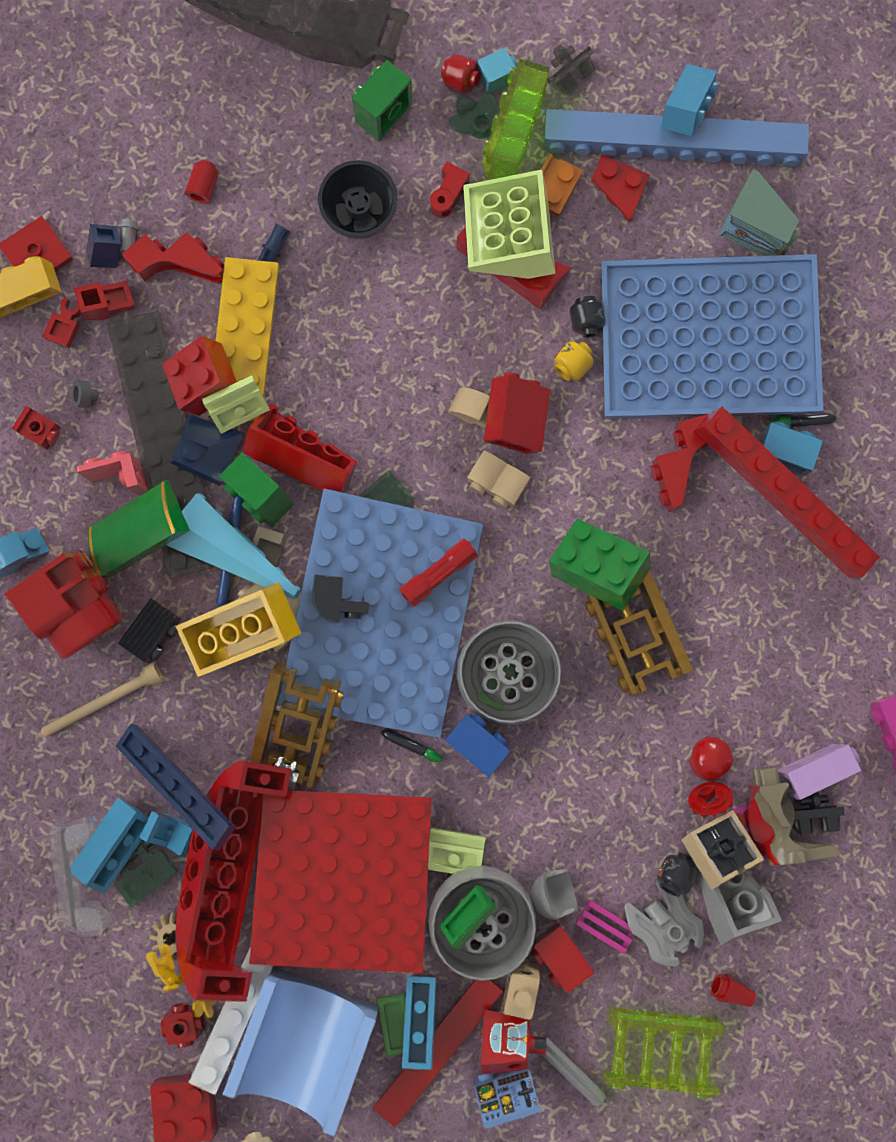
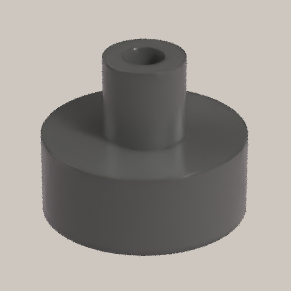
M74 381L71 389V400L74 407L88 408L91 400H98V390L91 389L88 381Z

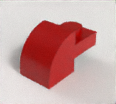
M127 281L101 286V283L98 282L74 288L78 306L84 319L105 320L108 319L110 314L135 309Z

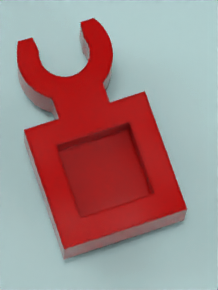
M64 297L60 303V315L52 313L42 337L47 341L70 349L80 326L74 319L79 317L81 312L78 302L73 310H68L70 301Z

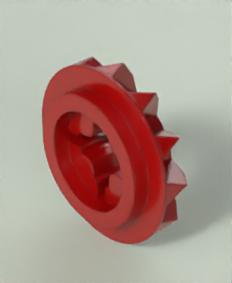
M706 782L698 785L691 791L688 803L693 813L700 814L703 819L708 815L716 818L718 813L726 814L727 808L733 807L734 797L732 790L727 785L720 782ZM714 797L716 798V801H712L711 804H707V802H710L712 799H714Z

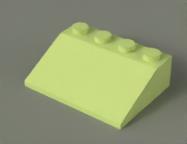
M542 170L464 185L469 271L528 279L555 274L548 193Z

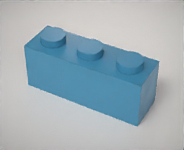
M690 64L686 65L665 104L662 129L692 136L696 127L702 126L705 112L708 113L712 99H715L719 83L715 82L717 71Z
M117 798L68 870L85 886L105 894L141 842L140 836L149 817L137 807Z
M407 976L402 1068L433 1069L437 978Z

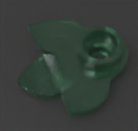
M486 92L477 103L468 97L459 95L456 103L457 115L448 119L451 127L458 133H470L477 139H486L491 136L494 131L493 118L497 113V105L493 96ZM483 124L486 128L478 129L477 125Z

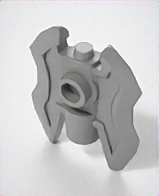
M657 880L656 885L664 905L657 899L647 906L644 910L649 918L630 903H626L624 908L632 934L641 938L647 945L651 960L664 966L675 967L679 965V959L674 957L673 953L680 951L683 954L689 949L687 945L690 943V939L696 948L702 947L704 939L703 921L692 914L686 906L684 894H681L680 897L670 895L659 887L661 883Z

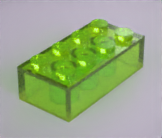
M519 58L516 68L511 67L507 80V91H503L499 107L501 108L499 115H495L493 119L491 138L486 140L483 149L482 167H485L486 178L497 179L519 174L546 94L550 67Z

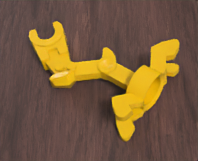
M167 944L158 946L161 953L160 958H157L155 952L146 953V959L155 976L160 977L166 985L163 987V990L174 991L179 985L185 983L181 974H175L170 947ZM195 1001L193 1003L194 1017H200L205 1012L206 1016L211 1018L214 1013L212 1006L216 1001Z

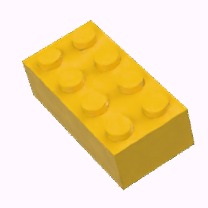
M280 582L175 626L198 677L285 643L302 634Z

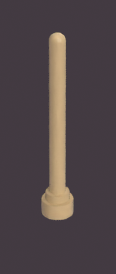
M155 662L145 666L143 671L140 672V676L42 727L41 734L44 737H48L145 685L147 687L150 685L154 687L164 682V677Z

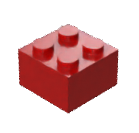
M202 335L162 363L179 410L201 416L208 411L203 403V398L237 382L222 343Z
M192 1074L159 1077L150 1086L154 1142H202L214 1139L218 1131L216 1096L190 1084L189 1081Z

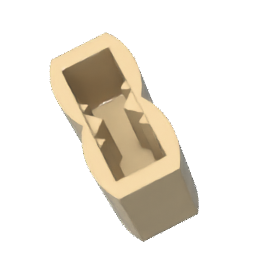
M484 450L468 475L467 481L471 483L469 487L481 495L484 492L494 497L492 501L506 509L507 506L514 508L530 482L531 477Z

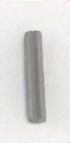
M546 1037V1055L543 1056L594 1106H600L606 1098L605 1093Z

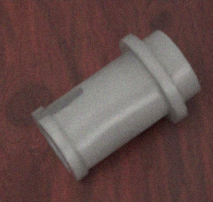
M122 219L121 223L118 224L121 254L136 241V233L140 231L137 221Z

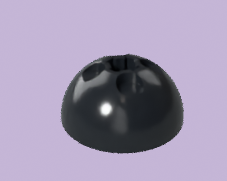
M361 160L348 161L336 166L325 176L318 192V205L324 221L333 231L350 239H367L383 231L393 219L397 208V190L390 175L380 166Z

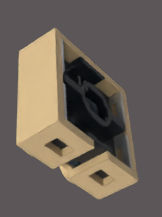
M733 810L690 832L681 840L711 890L726 883L736 875L738 876L755 867L764 860Z

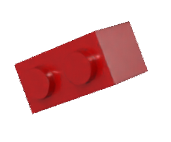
M559 922L534 940L533 946L535 949L532 951V954L541 966L545 963L552 972L548 977L557 990L563 987L568 994L595 974Z

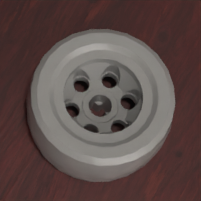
M505 620L489 624L469 638L459 656L456 676L461 695L474 713L484 720L498 725L514 726L538 718L550 707L561 685L562 668L560 657L554 644L543 632L521 621ZM504 647H511L513 649L512 657L508 658L503 655ZM529 656L532 664L529 667H524L521 663L522 657ZM487 658L495 659L496 666L493 669L486 667L485 660ZM509 665H513L515 667L514 671L517 673L515 679L511 677V680L504 678L506 675L502 671L504 666L508 668ZM524 677H531L533 679L532 687L526 688L523 686L522 681ZM492 678L497 681V687L494 690L487 688L486 682L488 679ZM513 688L515 690L516 696L514 699L506 698V689ZM481 689L493 701L504 704L502 711L477 700Z
M484 865L471 866L452 874L437 889L431 902L428 916L429 935L436 953L454 972L475 980L497 979L519 967L528 956L536 932L535 910L526 890L510 874L495 867ZM476 885L481 886L488 896L494 899V904L497 907L485 920L489 927L485 930L477 929L460 949L453 948L439 926ZM506 913L508 915L505 923H500L497 920L499 914ZM496 934L501 935L495 941H491L496 936ZM476 939L477 941L481 942V945L472 944L470 942L471 940Z

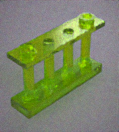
M607 1007L606 1019L616 1029L612 1071L602 1070L601 1077L604 1083L608 1084V1087L622 1090L625 1089V1086L689 1092L693 1093V1096L703 1099H709L710 1095L719 1096V1088L714 1082H709L712 1040L715 1039V1035L724 1036L725 1024L720 1019ZM630 1026L641 1027V1031L644 1032L640 1074L623 1073L627 1030H630ZM658 1029L669 1030V1034L672 1035L669 1078L652 1076L655 1034L658 1033ZM687 1032L697 1033L700 1038L697 1081L680 1079L683 1037L687 1035Z

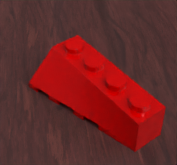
M465 226L457 236L456 249L468 257ZM554 261L555 274L529 279L497 274L492 275L541 310L572 268Z
M273 403L269 405V411L261 414L250 425L242 453L322 492L323 489L344 493L348 488L357 461L331 443L323 444L319 441L318 434L311 429L305 431L297 426V420L292 416L284 417L278 413L279 408Z

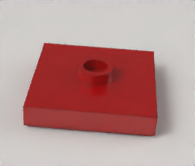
M42 215L0 243V249L12 266L15 267L24 264L27 258L39 256L51 262L56 272L74 260Z

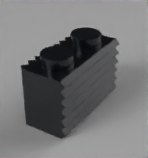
M150 598L118 644L145 663H150L152 660L157 661L165 649L162 645L168 637L172 639L178 633L175 626L179 625L178 623L181 621V618L156 600Z

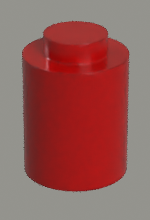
M207 160L194 163L184 192L188 198L203 204L210 203L219 176L216 165Z

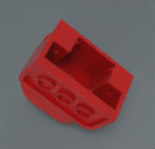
M82 550L61 554L4 593L32 633L39 640L47 639L62 659H68L123 620L122 613L108 596L107 590L110 589L101 575L97 577L95 571L91 569L93 566L91 560Z

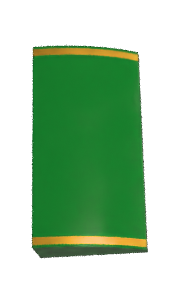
M169 480L163 481L88 528L89 552L97 577L99 575L103 578L112 577L190 531Z

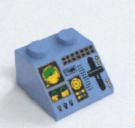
M529 1067L526 1070L494 1074H482L481 1071L477 1074L478 1077L473 1079L485 1129L541 1112Z

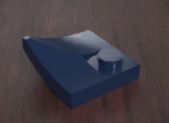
M190 414L170 463L220 486L224 481L219 475L231 464L244 436V432L230 429L221 434L215 423Z

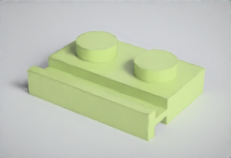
M252 375L202 399L221 434L270 410Z
M431 827L428 870L454 874L467 867L481 866L486 837Z

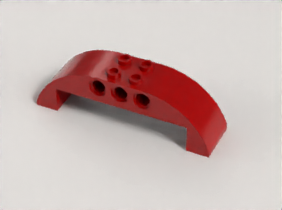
M239 760L222 772L206 795L236 827L220 850H213L194 829L190 840L177 906L176 949L183 981L194 1000L247 1002L252 972L235 965L234 962L260 834L264 794L281 797L287 796L292 770L290 768Z

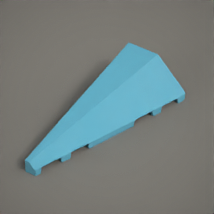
M200 493L195 494L182 510L190 531L168 543L167 546L265 588L280 582L285 596L291 599L298 598L301 589L298 586H294L283 576L284 572L279 568H275L265 558L266 555L237 527L231 526L222 517L223 514L218 509H214L204 500L205 496Z

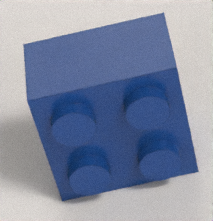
M466 714L445 741L489 778L509 754L510 750L506 748L509 742L497 732H494L493 735L484 729L487 724L476 714H473L472 717Z

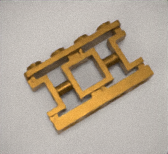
M650 570L640 584V588L653 618L648 609L634 614L628 603L624 611L620 610L624 619L610 624L614 635H612L599 605V599L588 594L586 596L588 601L584 602L589 616H594L597 621L598 627H595L600 642H606L609 649V652L606 653L607 659L611 667H616L620 677L617 678L618 685L622 693L627 692L629 697L647 690L642 677L665 668L669 680L694 671ZM639 587L633 597L641 594ZM600 600V602H601V604H602V606H603V609H606V608H609V607L612 606V605H610V604H608V603H606V602ZM642 617L653 642L630 651L620 626ZM659 634L663 638L675 669L670 659L659 664H655L650 649L663 644ZM619 650H622L625 660L638 654L641 657L645 669L632 675L636 683L635 686Z
M276 662L270 673L249 762L273 766L274 763H277L279 756L283 757V762L286 765H292L293 761L297 762L295 768L299 770L297 783L307 782L306 787L312 789L315 780L320 781L325 764L320 762L322 756L327 757L331 740H327L328 732L333 733L338 716L333 715L334 708H340L344 692L339 690L341 681L336 680L335 683L329 682L330 679L324 678L320 690L294 683L297 670H286L287 664ZM283 681L287 683L284 693L297 696L298 701L297 704L283 701L280 711H278L277 704ZM327 693L330 694L324 721L320 723L322 711L308 708L309 700L323 704ZM286 715L312 722L308 739L282 731ZM272 730L274 731L272 742L284 745L286 749L285 752L272 749L268 759H266L265 755ZM313 743H317L311 771H308L309 759L295 756L298 749L310 753Z

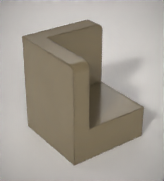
M258 526L252 543L266 555L265 558L276 568L287 537L282 533Z

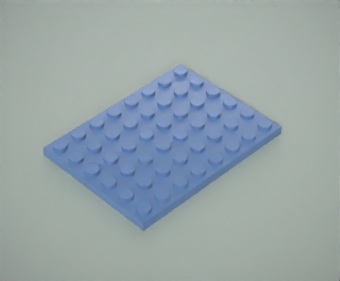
M817 254L601 262L602 303L606 324L603 326L604 419L699 417L709 414L721 406L732 416L821 414L823 412Z
M323 489L296 614V621L302 634L291 639L286 661V670H297L294 683L320 690L324 678L330 679L329 682L332 683L340 680L339 690L343 691L344 695L340 708H334L333 715L338 716L337 718L440 738L476 559L439 584L428 597L415 607H411L398 588L442 558L445 552L462 538H465L476 550V553H478L483 524ZM314 575L343 577L341 600L369 602L368 614L361 615V619L344 618L345 613H340L339 623H333L321 617L312 601ZM283 681L277 706H281L283 701L297 704L298 701L297 696L284 693L287 683ZM326 693L323 704L309 700L308 708L322 711L321 714L325 715L330 694Z

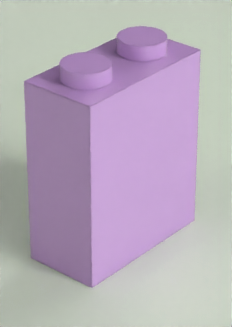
M831 744L778 769L780 782L789 783V791L787 793L789 798L801 800L860 772L861 769L858 764L860 763V758L853 747L850 748L848 744Z

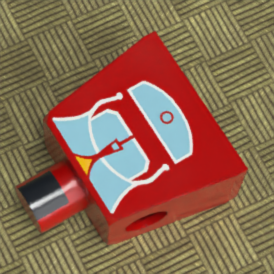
M484 1010L481 1053L482 1074L528 1069L529 1054L546 1055V1036H530V1020Z

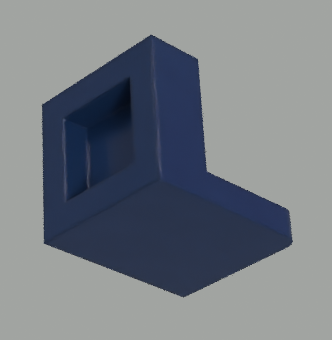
M90 224L86 247L90 267L116 268L121 248L117 226Z

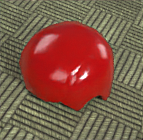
M705 737L694 745L689 765L695 776L700 779L716 781L726 775L731 769L733 754L729 745L720 738Z

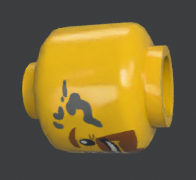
M570 341L555 355L554 369L564 380L578 381L593 366V358L591 356L593 351L582 341L580 343Z

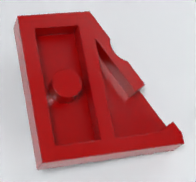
M601 155L591 182L599 191L605 194L606 199L612 205H615L622 212L623 218L630 222L650 174Z

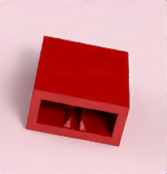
M506 372L504 376L492 378L484 442L523 454L542 452L550 389L541 386L539 381L524 380L520 378L519 374Z

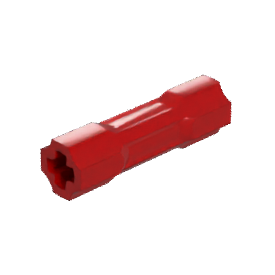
M462 538L449 548L442 558L424 572L415 575L399 587L401 595L411 607H415L453 573L462 570L478 557L476 550L465 538Z

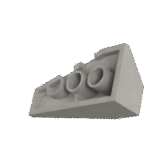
M702 826L687 830V835ZM698 869V878L708 916L721 946L782 922L770 893L764 886L762 888L750 875L752 873L750 869L738 876L736 875L711 890Z

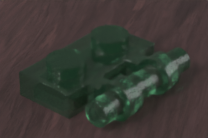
M141 840L120 871L123 879L114 885L131 908L178 872L162 849L152 855L149 848L154 844ZM139 856L144 863L132 871L129 863Z

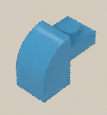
M37 528L17 534L15 531L0 538V578L17 572L22 564L44 557L50 552Z
M152 811L140 838L145 842L167 847L178 855L187 857L193 828L179 817L168 813L163 815Z

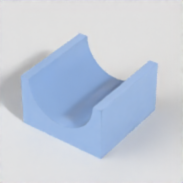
M273 967L262 986L223 1095L235 1098L242 1094H254L283 1101L312 1116L321 1124L324 1133L335 1136L376 1021L378 1005Z

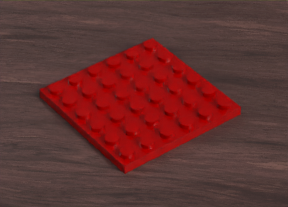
M292 790L287 791L286 797L264 794L249 964L423 973L432 798Z

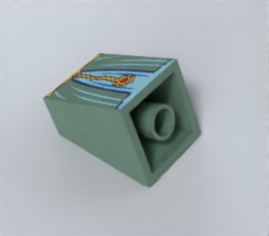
M753 169L718 235L760 256L785 255L799 234L795 229L800 220L759 171Z

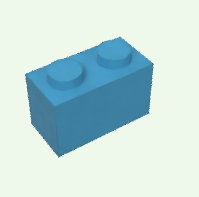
M775 422L770 423L765 428L760 443L787 469L806 476L814 469L823 440L817 439L816 435L811 432H797L790 429L788 424Z

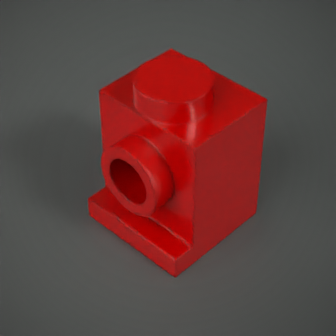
M25 406L11 429L47 450L50 445H54L58 440L61 427L28 406ZM38 424H40V429L34 432Z

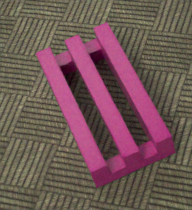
M590 899L575 922L576 925L623 954L626 953L628 945L633 940L634 934H632L628 922ZM591 907L629 930L628 934L625 935L589 912ZM584 919H590L624 941L622 944L617 943L583 922Z

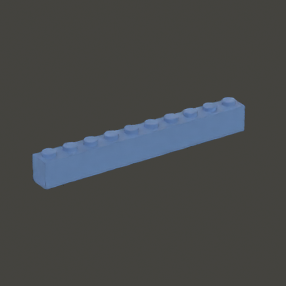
M546 109L544 120L543 150H548L553 154H561L566 151L575 152L577 155L582 156L590 153H601V155L606 157H613L619 154L627 155L629 158L653 156L657 160H665L671 157L679 158L681 161L705 159L709 163H716L721 160L731 161L733 164L757 162L761 166L777 163L783 164L785 167L801 165L808 155L809 124L704 118L702 126H697L693 135L689 136L662 129L663 116Z

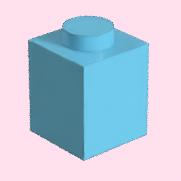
M506 48L477 60L478 69L481 72L480 81L488 95L516 82L518 64L513 55L509 56Z

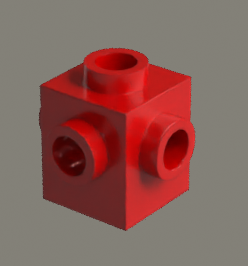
M188 1002L172 1005L171 1009L163 1016L164 1020H161V1033L163 1038L167 1037L168 1046L177 1044V1048L191 1046L202 1034V1030H204L203 1014L200 1017H194L193 1005L188 1006ZM178 1024H182L184 1030L179 1031Z

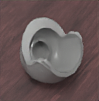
M568 870L545 871L532 884L530 899L534 910L542 917L557 920L578 911L577 900Z

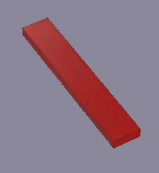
M474 979L435 1028L433 1069L403 1068L373 1105V1109L395 1128L482 1019L484 1010H489L502 994L503 989L492 980Z

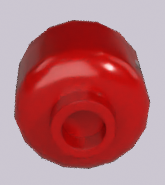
M454 54L443 63L441 78L448 89L468 94L479 85L481 72H479L477 62L474 59Z

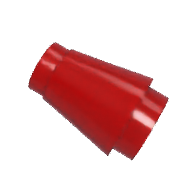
M718 974L713 979L711 995L716 997L718 1002L747 1007L753 1005L756 997L755 991L728 974Z

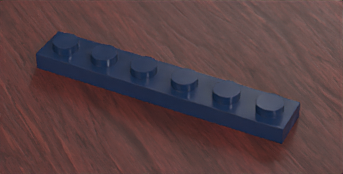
M130 724L116 745L118 750L213 850H220L236 826L138 725Z

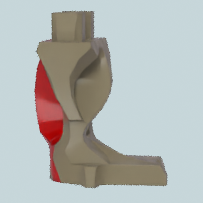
M776 767L752 769L754 784L748 785V789L751 792L747 814L748 825L754 842L766 852L768 865L801 864L810 860L840 856L839 850L834 844H808L791 840L789 834L795 819V811L791 800L787 796L789 783L780 782Z

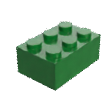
M578 518L549 560L552 577L622 611L625 610L651 568L649 551Z

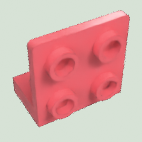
M126 451L112 453L110 455L111 458L104 460L99 458L88 459L83 462L84 465L76 467L77 473L90 482L119 475L122 485L127 486L136 495L141 496L149 491L143 464Z

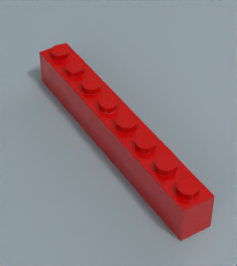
M723 406L711 411L694 430L849 578L863 577L880 558Z

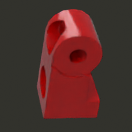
M446 161L442 168V179L444 181L440 188L435 190L430 196L431 212L439 218H445L452 213L464 193V185L470 182V173Z

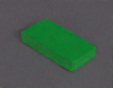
M476 885L439 927L452 947L460 949L497 907L483 887Z

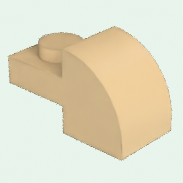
M459 388L448 413L469 424L474 423L485 429L490 396L471 388Z

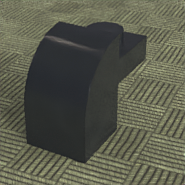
M314 575L312 601L321 617L327 621L339 623L340 613H345L344 618L361 619V615L368 614L369 602L341 600L343 577Z

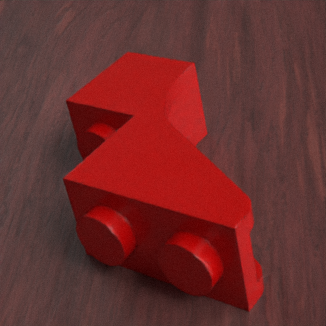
M188 232L167 250L157 238L152 241L145 234L122 254L127 264L144 282L153 275L165 270H176L216 284L223 281L224 264L216 255L211 257L206 252L208 247L198 236L194 239Z
M709 414L679 422L675 427L676 431L673 432L676 446H681V450L657 456L650 467L654 481H659L660 502L663 507H667L668 512L676 510L683 503L693 455L701 448L709 446L694 431Z

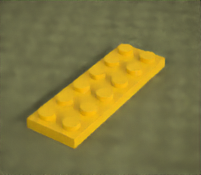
M225 257L216 341L222 343L236 381H241L252 375L265 398L280 265L276 262ZM257 416V417H255V418H253V419H251V420H249V421H255L259 416Z

